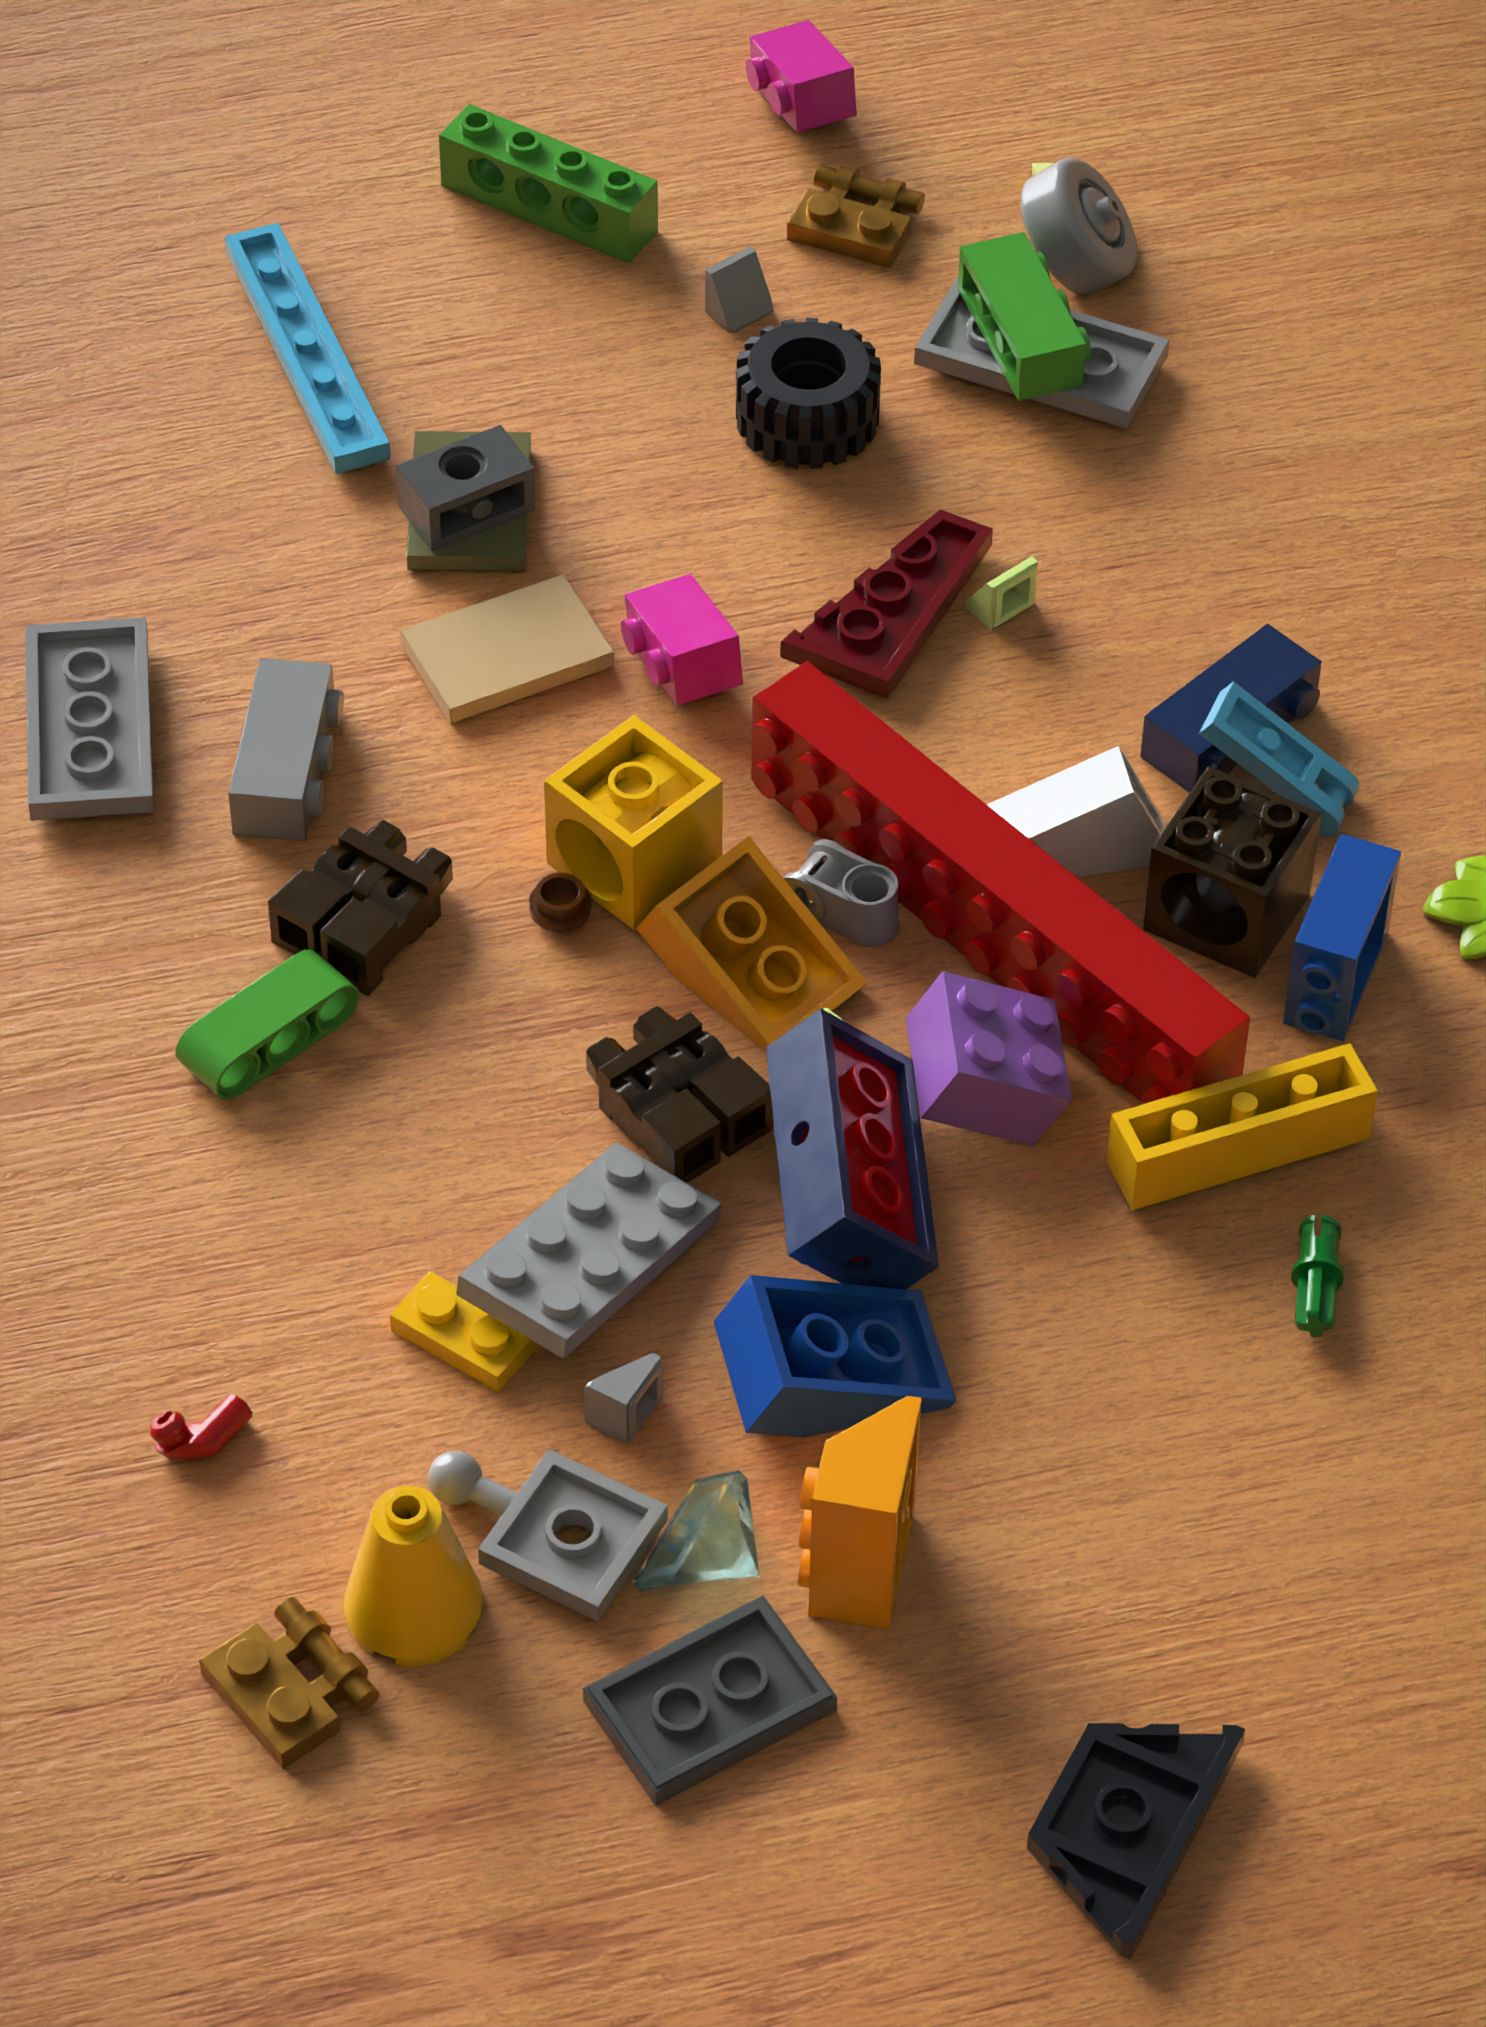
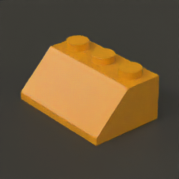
M906 1396L826 1440L819 1468H806L800 1498V1509L805 1510L799 1536V1548H803L799 1567L798 1586L809 1588L808 1616L890 1630L915 1516L922 1398Z

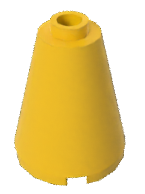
M417 1486L395 1487L377 1499L372 1508L344 1595V1611L348 1630L361 1649L374 1656V1650L382 1655L394 1658L395 1665L405 1667L436 1664L461 1651L470 1640L469 1634L474 1629L478 1620L480 1622L483 1612V1593L480 1581L438 1499L431 1492Z

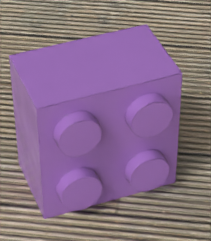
M942 971L907 1015V1029L922 1119L1034 1146L1072 1101L1055 1000Z

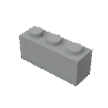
M260 658L228 792L232 834L306 841L311 816H321L324 802V781L319 780L321 771L331 770L334 756V736L329 734L331 726L341 725L344 708L343 690L334 689L332 664Z

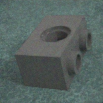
M501 425L396 465L399 508L431 551L535 510L534 467Z

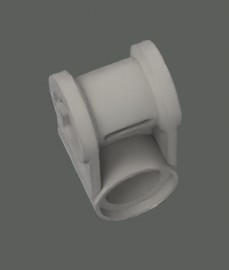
M828 839L816 841L809 848L808 860L797 872H789L783 877L822 926L849 938L855 944L865 947H877L891 941L899 930L898 879L895 873L886 866L873 863L846 850L834 841Z

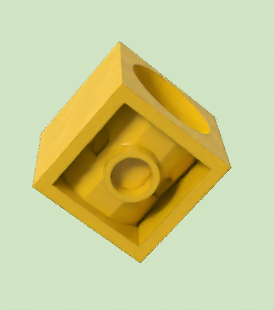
M635 715L631 716L544 780L547 864L558 873H568L580 879L584 887L589 891L592 899L633 930L639 926L657 904L722 856L723 780Z

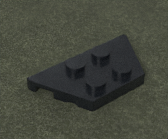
M1088 1723L1030 1829L1027 1849L1121 1956L1131 1960L1243 1745L1244 1728L1237 1725H1222L1221 1734H1179V1724H1150L1143 1728H1130L1120 1723Z

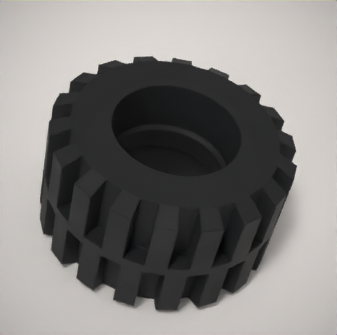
M806 318V322H795L794 319L781 321V326L777 328L769 325L761 329L760 337L751 336L745 343V351L739 352L737 358L736 420L740 436L747 437L746 444L754 452L763 450V458L771 462L785 461V466L798 468L799 464L810 465V469L823 468V463L831 462L837 465L846 462L847 454L857 456L865 450V442H872L876 435V426H879L881 363L880 358L875 357L876 349L870 342H862V334L856 330H843L841 323L831 320L826 324L818 322V318Z

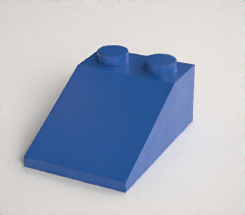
M750 1275L714 1320L746 1433L808 1437L848 1429L906 1396L922 1398L921 1414L948 1409L956 1401L920 1290Z

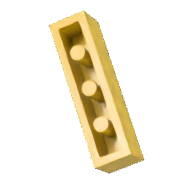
M1351 1043L1112 1113L1106 1163L1133 1211L1368 1140L1371 1136L1378 1090Z

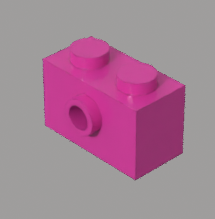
M809 20L749 37L751 59L746 61L748 81L754 91H760L770 102L774 113L777 116L781 115L797 133L857 115L854 67Z
M691 574L625 594L627 619L621 621V633L626 648L630 654H638L641 657L653 685L656 687L662 685L677 706L743 684L739 635Z

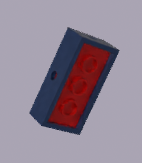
M820 1008L766 1047L788 1256L843 1284L907 1289L939 1267L913 1062L911 1058Z

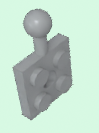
M550 1449L545 1453L518 1493L486 1477H482V1471L478 1462L471 1455L462 1451H449L441 1454L433 1461L428 1472L429 1488L432 1494L442 1503L457 1506L472 1500L474 1503L501 1515L478 1548L479 1565L597 1622L602 1618L668 1521V1505ZM572 1525L585 1527L592 1533L586 1541L579 1544H566L555 1536L561 1528Z

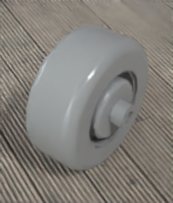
M1068 157L1060 159L1026 181L1022 188L1020 204L1027 234L1037 253L1041 252L1045 256L1050 273L1064 287L1078 295H1088L1104 290L1132 273L1137 262V243L1131 221L1113 188L1095 168L1080 159Z

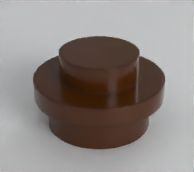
M552 873L543 877L529 897V912L532 919L539 926L547 930L557 932L573 930L585 923L591 914L592 904L589 891L584 887L580 879L568 873Z

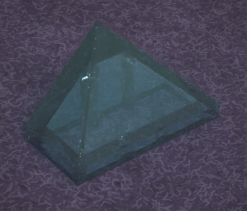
M739 1470L696 1479L632 1582L642 1591L760 1577L748 1479Z

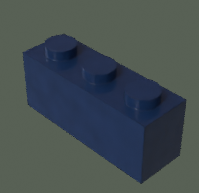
M1267 623L1144 716L1140 757L1189 793L1208 766L1230 774L1237 763L1199 734L1219 693L1234 681L1289 724L1295 718L1303 719L1316 706L1320 697L1318 685L1322 661Z

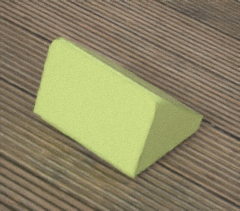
M1030 557L986 583L964 602L965 609L991 630L1034 605L1038 561Z

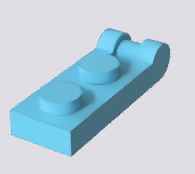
M1233 681L1219 693L1199 734L1279 796L1322 813L1319 835H1335L1345 818L1343 807L1351 804L1359 789L1357 778Z

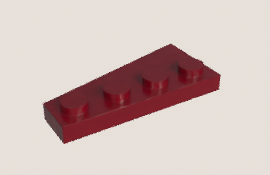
M939 509L891 549V558L875 570L869 567L854 580V589L837 603L829 600L814 613V622L802 632L794 629L783 638L780 646V657L799 665L809 661L825 675L888 698L992 546L993 528Z

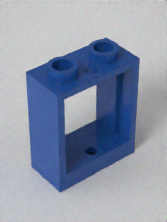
M1340 834L1294 941L1284 1024L1300 1028L1310 1034L1323 1035L1344 1042L1389 933L1402 851Z

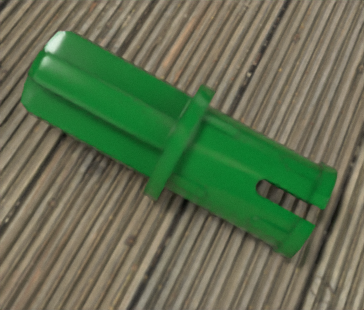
M1315 1215L1303 1219L1299 1226V1260L1292 1267L1291 1280L1297 1288L1295 1324L1297 1328L1309 1331L1311 1337H1321L1324 1330L1334 1327L1336 1293L1344 1281V1271L1338 1263L1339 1240L1341 1239L1342 1228L1340 1223L1334 1218L1322 1215L1321 1235L1315 1236L1316 1218Z

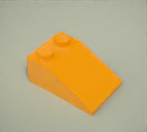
M749 836L657 904L636 928L680 982L765 1052L768 1045L820 1008H828L831 1011L835 1010L868 983Z

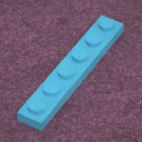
M279 223L225 236L226 253L335 474L390 460L389 441Z

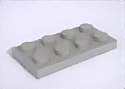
M957 276L915 346L914 364L1014 394L958 290L959 276ZM1070 310V315L1076 326H1082L1086 330L1091 345V358L1085 361L1083 386L1030 398V400L1128 429L1168 357L1169 339Z
M146 617L25 625L28 806L30 820L154 812L149 647Z
M616 1142L458 1276L456 1295L564 1359L715 1226L719 1221L722 1203Z

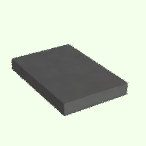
M764 1596L735 1609L583 1688L584 1703L655 1806L837 1711V1696Z

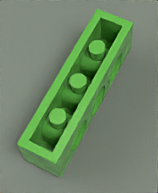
M468 104L439 134L441 186L627 263H630L658 232V180L471 104Z

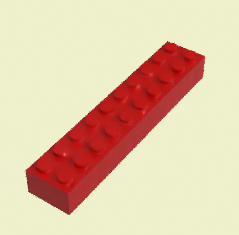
M809 661L804 662L752 697L751 780L760 793L767 798H774L795 816L798 823L806 831L816 833L822 839L834 841L846 850L892 870L898 879V903H901L922 920L926 929L933 936L945 939L963 954L975 971L983 975L987 974L1000 986L1055 1000L1062 1042L1068 1047L1078 1049L1095 1063L1108 1081L1115 1085H1121L1139 1101L1146 1104L1243 1075L1250 1016Z

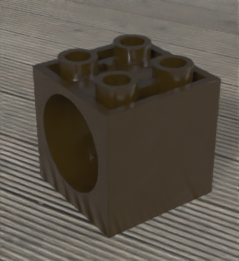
M1208 766L1151 849L1143 930L1256 978L1310 896L1322 813Z

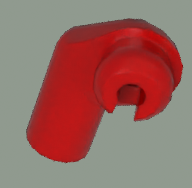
M228 1394L203 1421L186 1423L181 1413H173L171 1411L161 1413L152 1421L150 1435L156 1441V1451L171 1460L212 1457L218 1454L253 1417L252 1411L241 1398Z

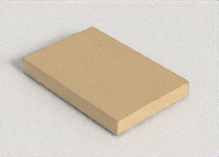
M564 574L400 630L403 649L450 724L614 666V651Z

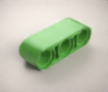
M311 949L303 950L195 1021L180 1037L175 1055L178 1061L216 1096L223 1100L233 1099L346 1022L359 1002L358 988L317 952Z

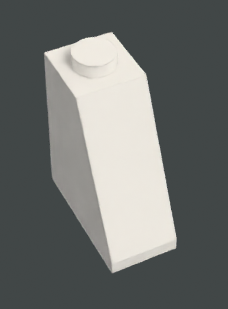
M1119 746L987 804L1076 877L1150 867L1151 849L1165 829L1160 812Z

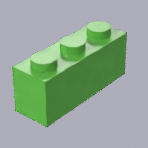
M1025 232L960 246L958 290L1017 400L1021 401L1083 386L1085 361L1091 358V345L1088 334L1082 326L1077 327L1070 315L1069 302L1065 292L1062 289L1056 290L1050 279L1045 256L1041 252H1035Z

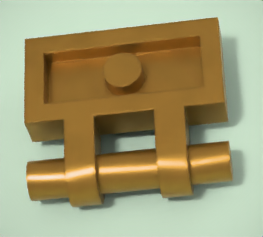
M820 164L815 172L814 186L828 189L830 192L824 193L807 188L787 222V240L891 268L911 233V216L898 212L901 209L919 214L924 204L925 194L906 188L905 181L889 177L883 182L860 175L859 169L841 165L836 169ZM853 197H857L864 200L875 202L877 204L875 206H871L857 201H853L852 199Z
M295 1597L285 1599L274 1612L275 1618L286 1629L283 1635L272 1640L256 1622L199 1659L201 1675L282 1769L340 1732L339 1716L331 1707L347 1698L356 1710L361 1712L369 1709L379 1697L378 1690L367 1679V1667L354 1653H344L329 1636L331 1632L329 1624L317 1611H307ZM307 1656H310L323 1671V1675L311 1683L294 1666Z

